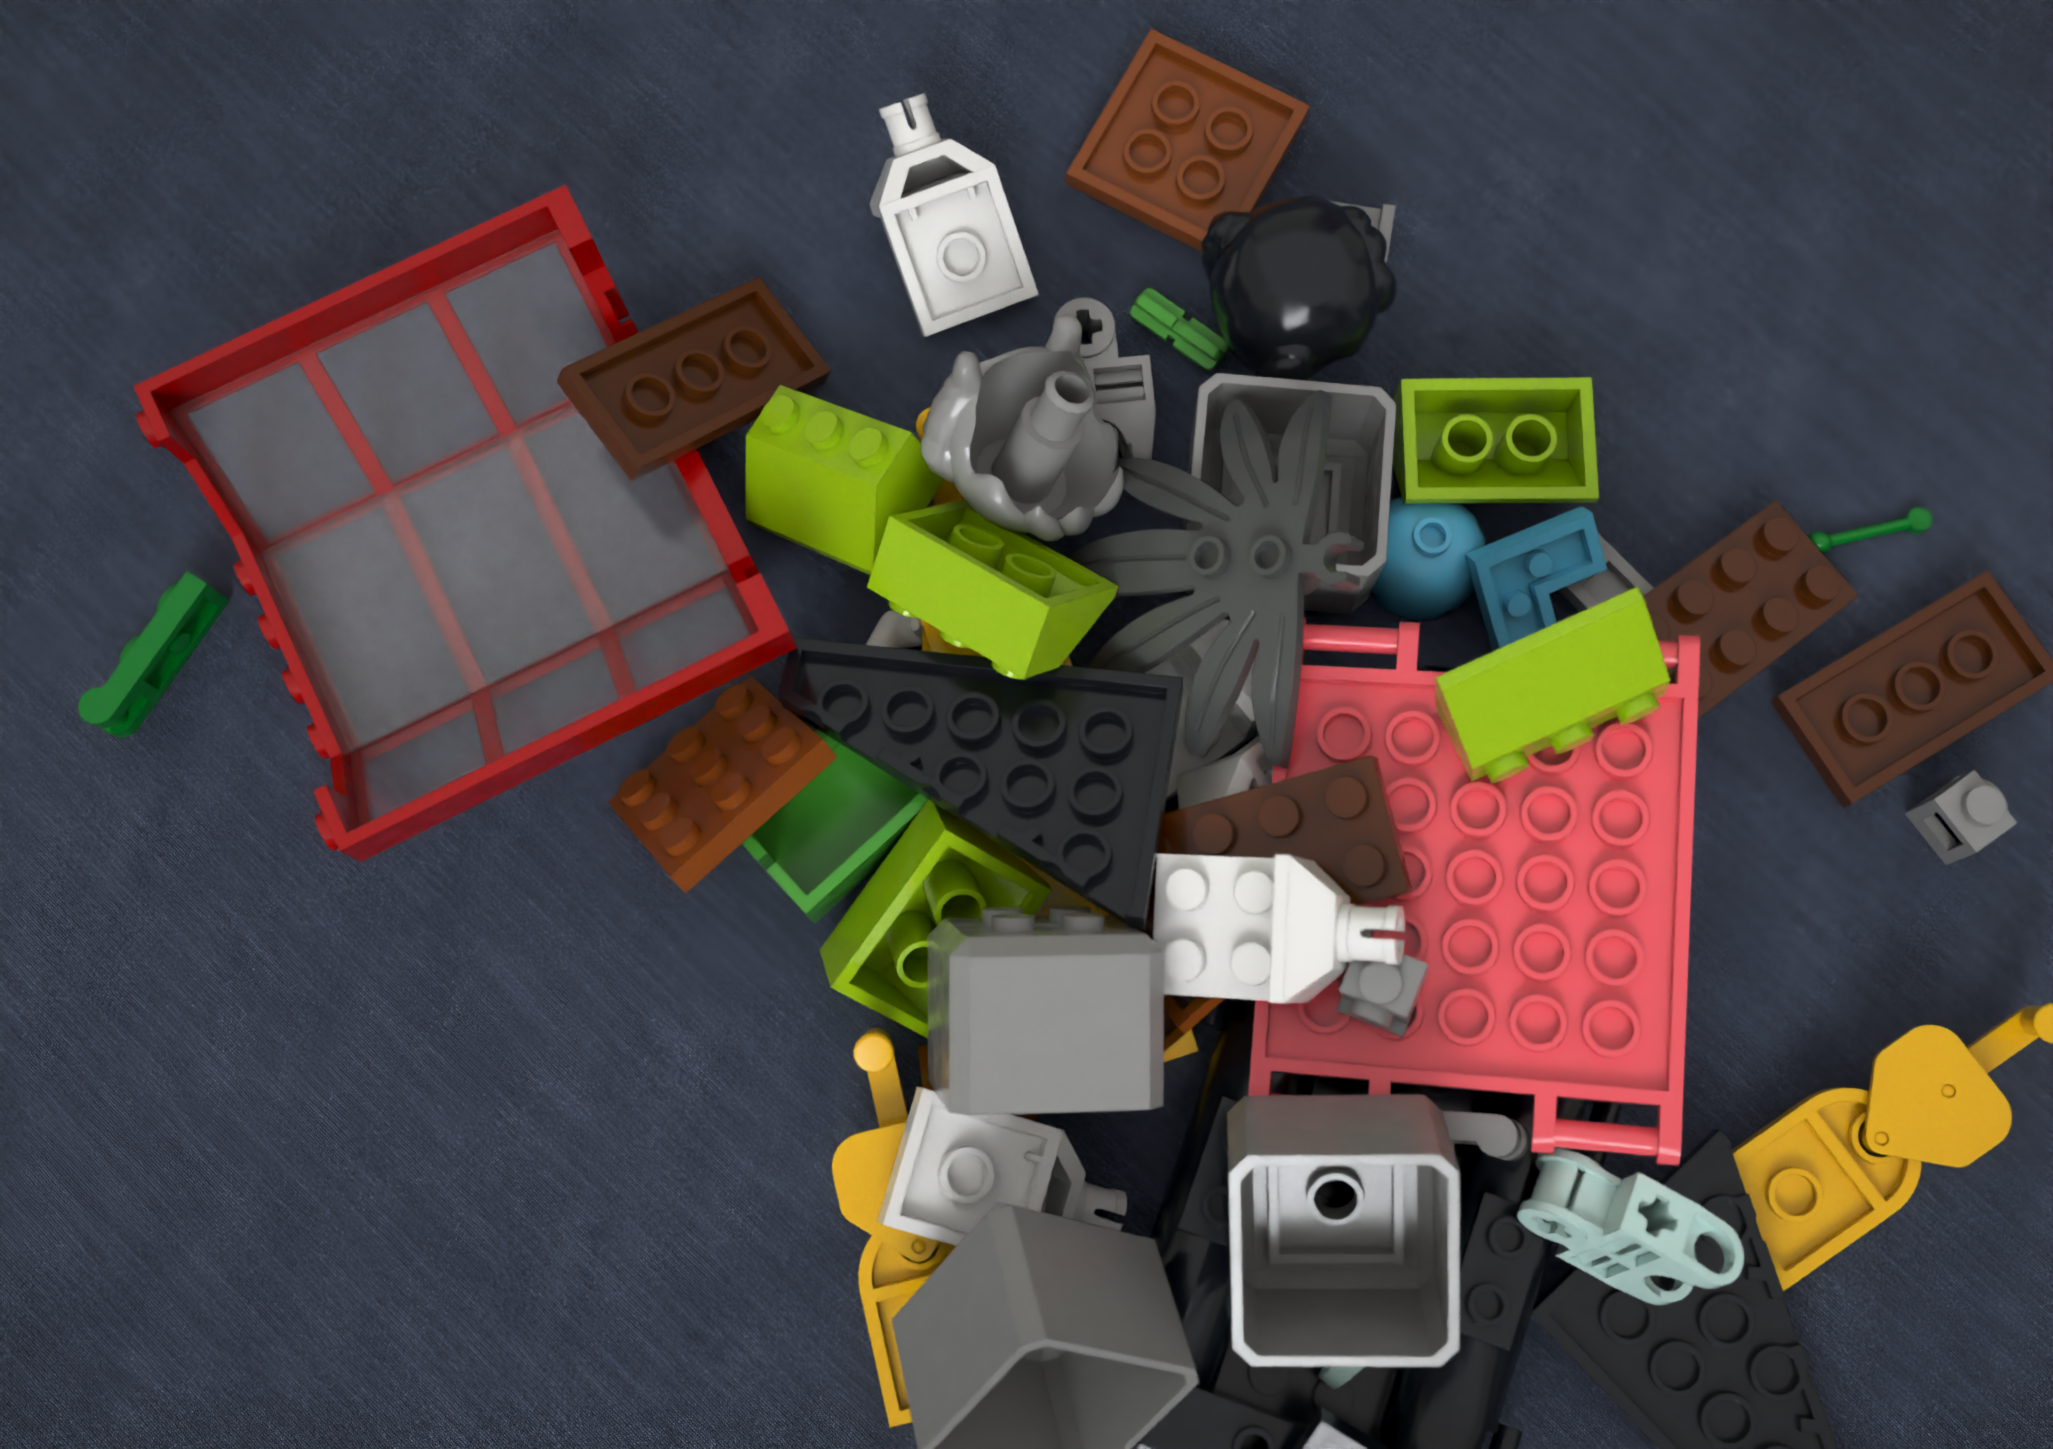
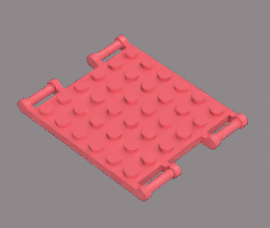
M1304 617L1300 685L1290 762L1288 768L1273 765L1272 783L1372 755L1378 758L1413 893L1363 905L1364 907L1386 908L1389 905L1402 906L1404 911L1405 931L1374 930L1371 931L1370 936L1377 939L1405 940L1403 954L1428 963L1429 973L1403 1038L1337 1011L1342 998L1339 988L1346 971L1308 1003L1282 1004L1255 1000L1248 1096H1290L1272 1093L1273 1073L1369 1081L1368 1095H1391V1083L1534 1095L1531 1152L1553 1154L1554 1147L1655 1156L1656 1164L1679 1166L1682 1143L1700 636L1677 635L1676 641H1658L1666 668H1672L1675 672V684H1669L1664 696L1657 699L1660 704L1659 709L1642 719L1626 725H1621L1618 718L1615 717L1591 728L1595 736L1583 745L1561 754H1556L1553 747L1550 746L1526 757L1530 765L1525 770L1505 780L1491 783L1487 775L1471 782L1436 710L1435 678L1447 672L1417 671L1420 623L1400 622L1399 628L1306 624V617ZM1305 650L1397 655L1396 670L1303 665ZM1557 1097L1658 1106L1657 1126L1646 1127L1556 1119Z

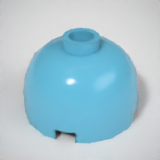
M1402 496L1392 499L1389 508L1386 563L1371 591L1376 596L1375 601L1384 610L1405 619L1433 620L1445 615L1447 611L1457 608L1461 603L1463 604L1475 590L1465 554L1485 546V537L1477 518L1462 503L1404 504Z

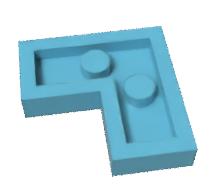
M1583 506L1465 554L1492 651L1557 623L1549 594L1607 570L1593 512Z

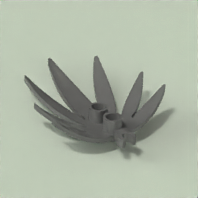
M1323 390L1313 392L1300 405L1288 423L1279 450L1278 475L1268 438L1253 410L1238 399L1228 403L1221 421L1220 443L1229 474L1244 495V502L1240 506H1237L1233 501L1206 482L1171 465L1143 458L1117 459L1116 469L1120 466L1123 470V489L1162 512L1190 522L1202 524V529L1200 531L1180 529L1131 531L1096 540L1065 556L1118 585L1115 596L1154 595L1194 590L1192 595L1161 605L1126 625L1099 650L1088 668L1146 673L1193 643L1227 616L1230 617L1229 624L1218 635L1205 654L1190 689L1185 714V746L1191 755L1201 758L1206 756L1227 721L1254 662L1252 704L1258 734L1268 760L1275 766L1288 768L1300 685L1304 596L1313 592L1320 582L1344 591L1359 587L1360 578L1348 572H1337L1336 563L1339 556L1346 551H1363V541L1344 532H1332L1321 538L1317 544H1309L1323 478L1330 428L1332 396Z

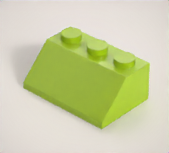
M1592 377L1430 378L1400 380L1393 397V401L1396 403L1392 465L1404 504L1596 503L1598 501L1599 486Z
M779 385L746 434L745 519L757 528L871 575L889 516L926 508L945 480L928 468L921 454V442L912 432Z
M964 500L889 516L867 588L889 600L888 604L895 612L911 618H920L940 630L939 634L946 642L957 647L973 649L990 659L992 667L997 672L1014 679H1027L1060 667L1115 598L1119 587L1026 534L1003 529L989 522Z
M1638 586L1435 678L1436 710L1471 782L1486 775L1491 783L1505 780L1529 767L1530 764L1526 757L1550 746L1553 747L1556 754L1570 751L1591 740L1595 736L1591 728L1615 717L1618 718L1621 725H1626L1642 719L1660 708L1657 699L1664 696L1670 683V677L1645 600Z
M928 799L820 948L830 988L928 1038V935L944 918H982V908L1017 907L1023 909V914L1035 915L1053 890L1043 878L1014 853Z

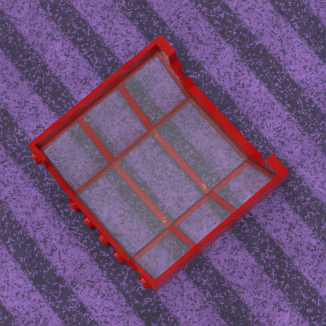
M566 184L133 386L143 408L142 411L135 415L144 436L155 449L163 446L184 464L230 535L241 559L233 563L236 575L250 596L257 594L265 612L257 617L260 629L274 650L281 648L289 668L282 671L286 687L299 705L306 704L314 722L306 726L310 741L323 760L330 758L333 789L323 785L313 790L322 811L314 815L317 829L326 845L332 851L339 849L340 852L360 862L797 648L698 450L696 449L631 482L557 384L562 368L639 333L632 318L622 323L619 322V320L629 316V313Z

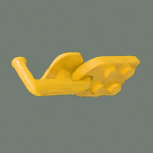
M2053 1003L2020 1008L1967 1047L1956 1034L1942 1026L1921 1025L1914 1027L1875 1055L1872 1063L1869 1091L1835 1087L1815 1092L1802 1099L1731 1150L1745 1191L1751 1198L1756 1213L1757 1226L1762 1240L1767 1244L1783 1291L1902 1208L1912 1196L1918 1184L1922 1161L1957 1168L1965 1167L2004 1140L2011 1127L2012 1112L2007 1099L1988 1076V1073L2039 1037L2043 1041L2053 1044ZM1863 1148L1867 1151L1879 1153L1881 1155L1872 1156L1865 1152Z
M876 1027L869 1029L859 1038L854 1046L853 1056L856 1064L867 1071L879 1128L858 1132L847 1137L839 1145L833 1156L832 1174L843 1216L871 1235L861 1256L858 1283L888 1423L891 1428L912 1422L892 1318L957 1246L888 1227L877 1222L908 1119V1111L891 1037L885 1029Z

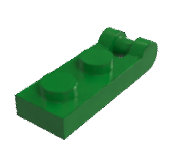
M186 571L178 583L172 584L164 591L158 601L156 614L143 632L133 637L125 645L120 654L119 665L103 687L91 688L81 696L78 702L80 717L85 722L102 728L105 732L118 738L133 735L230 600L203 580Z

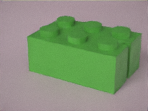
M818 729L815 733L825 741L837 758L741 844L814 924L885 860L928 800Z

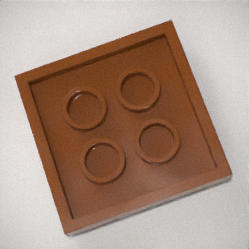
M1151 28L1067 170L1066 185L1203 252L1202 240L1206 236L1208 226L1215 215L1230 210L1237 212H1254L1307 120L1310 105Z
M750 675L741 684H736L726 689L716 700L715 707L695 725L686 727L675 734L669 741L666 750L645 769L635 771L629 775L620 785L618 793L607 803L670 878L687 893L829 766L837 756L820 736L795 714L785 709L777 698Z

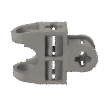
M1077 298L1067 302L1057 312L1053 327L1058 317L1067 314L1078 319L1082 325V332H1088V338L1092 342L1087 345L1081 344L1080 353L1084 359V365L1091 376L1095 392L1097 415L1105 423H1110L1118 430V449L1123 458L1152 460L1156 406L1150 354L1119 357L1115 320L1111 311L1103 303L1092 298Z

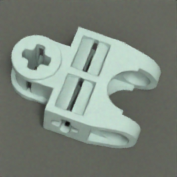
M1554 1147L1553 1154L1539 1153L1536 1161V1166L1540 1171L1531 1199L1521 1203L1517 1218L1523 1226L1533 1233L1550 1241L1560 1243L1555 1256L1606 1284L1653 1305H1667L1679 1301L1691 1292L1694 1285L1701 1288L1714 1289L1732 1283L1740 1275L1744 1263V1251L1737 1233L1730 1225L1699 1204L1640 1172L1620 1179L1604 1170L1594 1160L1572 1150ZM1699 1235H1707L1720 1245L1724 1254V1265L1719 1274L1710 1271L1698 1263L1695 1257L1694 1246ZM1650 1276L1675 1279V1284L1670 1291H1665L1657 1287L1652 1282Z

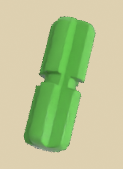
M1147 288L1135 300L1130 310L1131 318L1164 342L1171 338L1175 341L1172 347L1205 371H1212L1223 360L1228 350L1224 338L1194 317L1187 321L1184 318L1186 312L1156 290Z

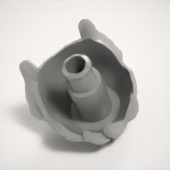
M1067 314L1057 318L1045 347L1029 346L1019 348L980 363L977 356L972 352H962L959 354L953 364L952 373L945 379L940 391L932 400L931 408L923 424L924 436L921 440V454L928 468L945 480L954 483L962 497L978 514L1003 529L1032 533L1037 538L1050 542L1057 541L1064 535L1076 536L1087 530L1093 517L1107 514L1114 509L1122 495L1124 485L1123 470L1120 466L1116 469L1118 430L1110 423H1105L1096 413L1095 392L1091 376L1084 365V359L1080 353L1082 325L1075 316Z

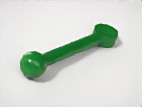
M1916 507L1910 510L1904 518L1833 534L1815 531L1810 533L1808 537L1822 554H1825L1830 550L1831 546L1907 530L1912 534H1921L1932 525L1933 518L1927 509Z

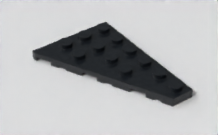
M793 638L797 648L788 653L778 692L782 706L1124 924L1136 929L1146 928L1183 698V677L1061 665L1058 668L1027 679H1014L997 672L992 667V661L986 657Z
M1714 1129L1679 1163V1166L1674 1167L1659 1183L1699 1204L1734 1229L1744 1251L1743 1268L1737 1279L1730 1284L1714 1289H1706L1694 1285L1691 1292L1679 1301L1667 1305H1653L1618 1290L1583 1270L1572 1266L1535 1302L1531 1315L1659 1449H1838L1819 1393L1815 1391L1808 1372L1809 1365L1803 1347L1797 1340L1783 1300L1785 1296L1767 1244L1762 1240L1757 1226L1756 1213L1751 1198L1745 1191L1730 1148L1732 1146L1731 1141L1721 1130ZM1699 1235L1694 1246L1695 1257L1698 1263L1710 1271L1719 1274L1724 1265V1254L1720 1245L1707 1235ZM1650 1276L1652 1282L1665 1291H1670L1675 1284V1279Z

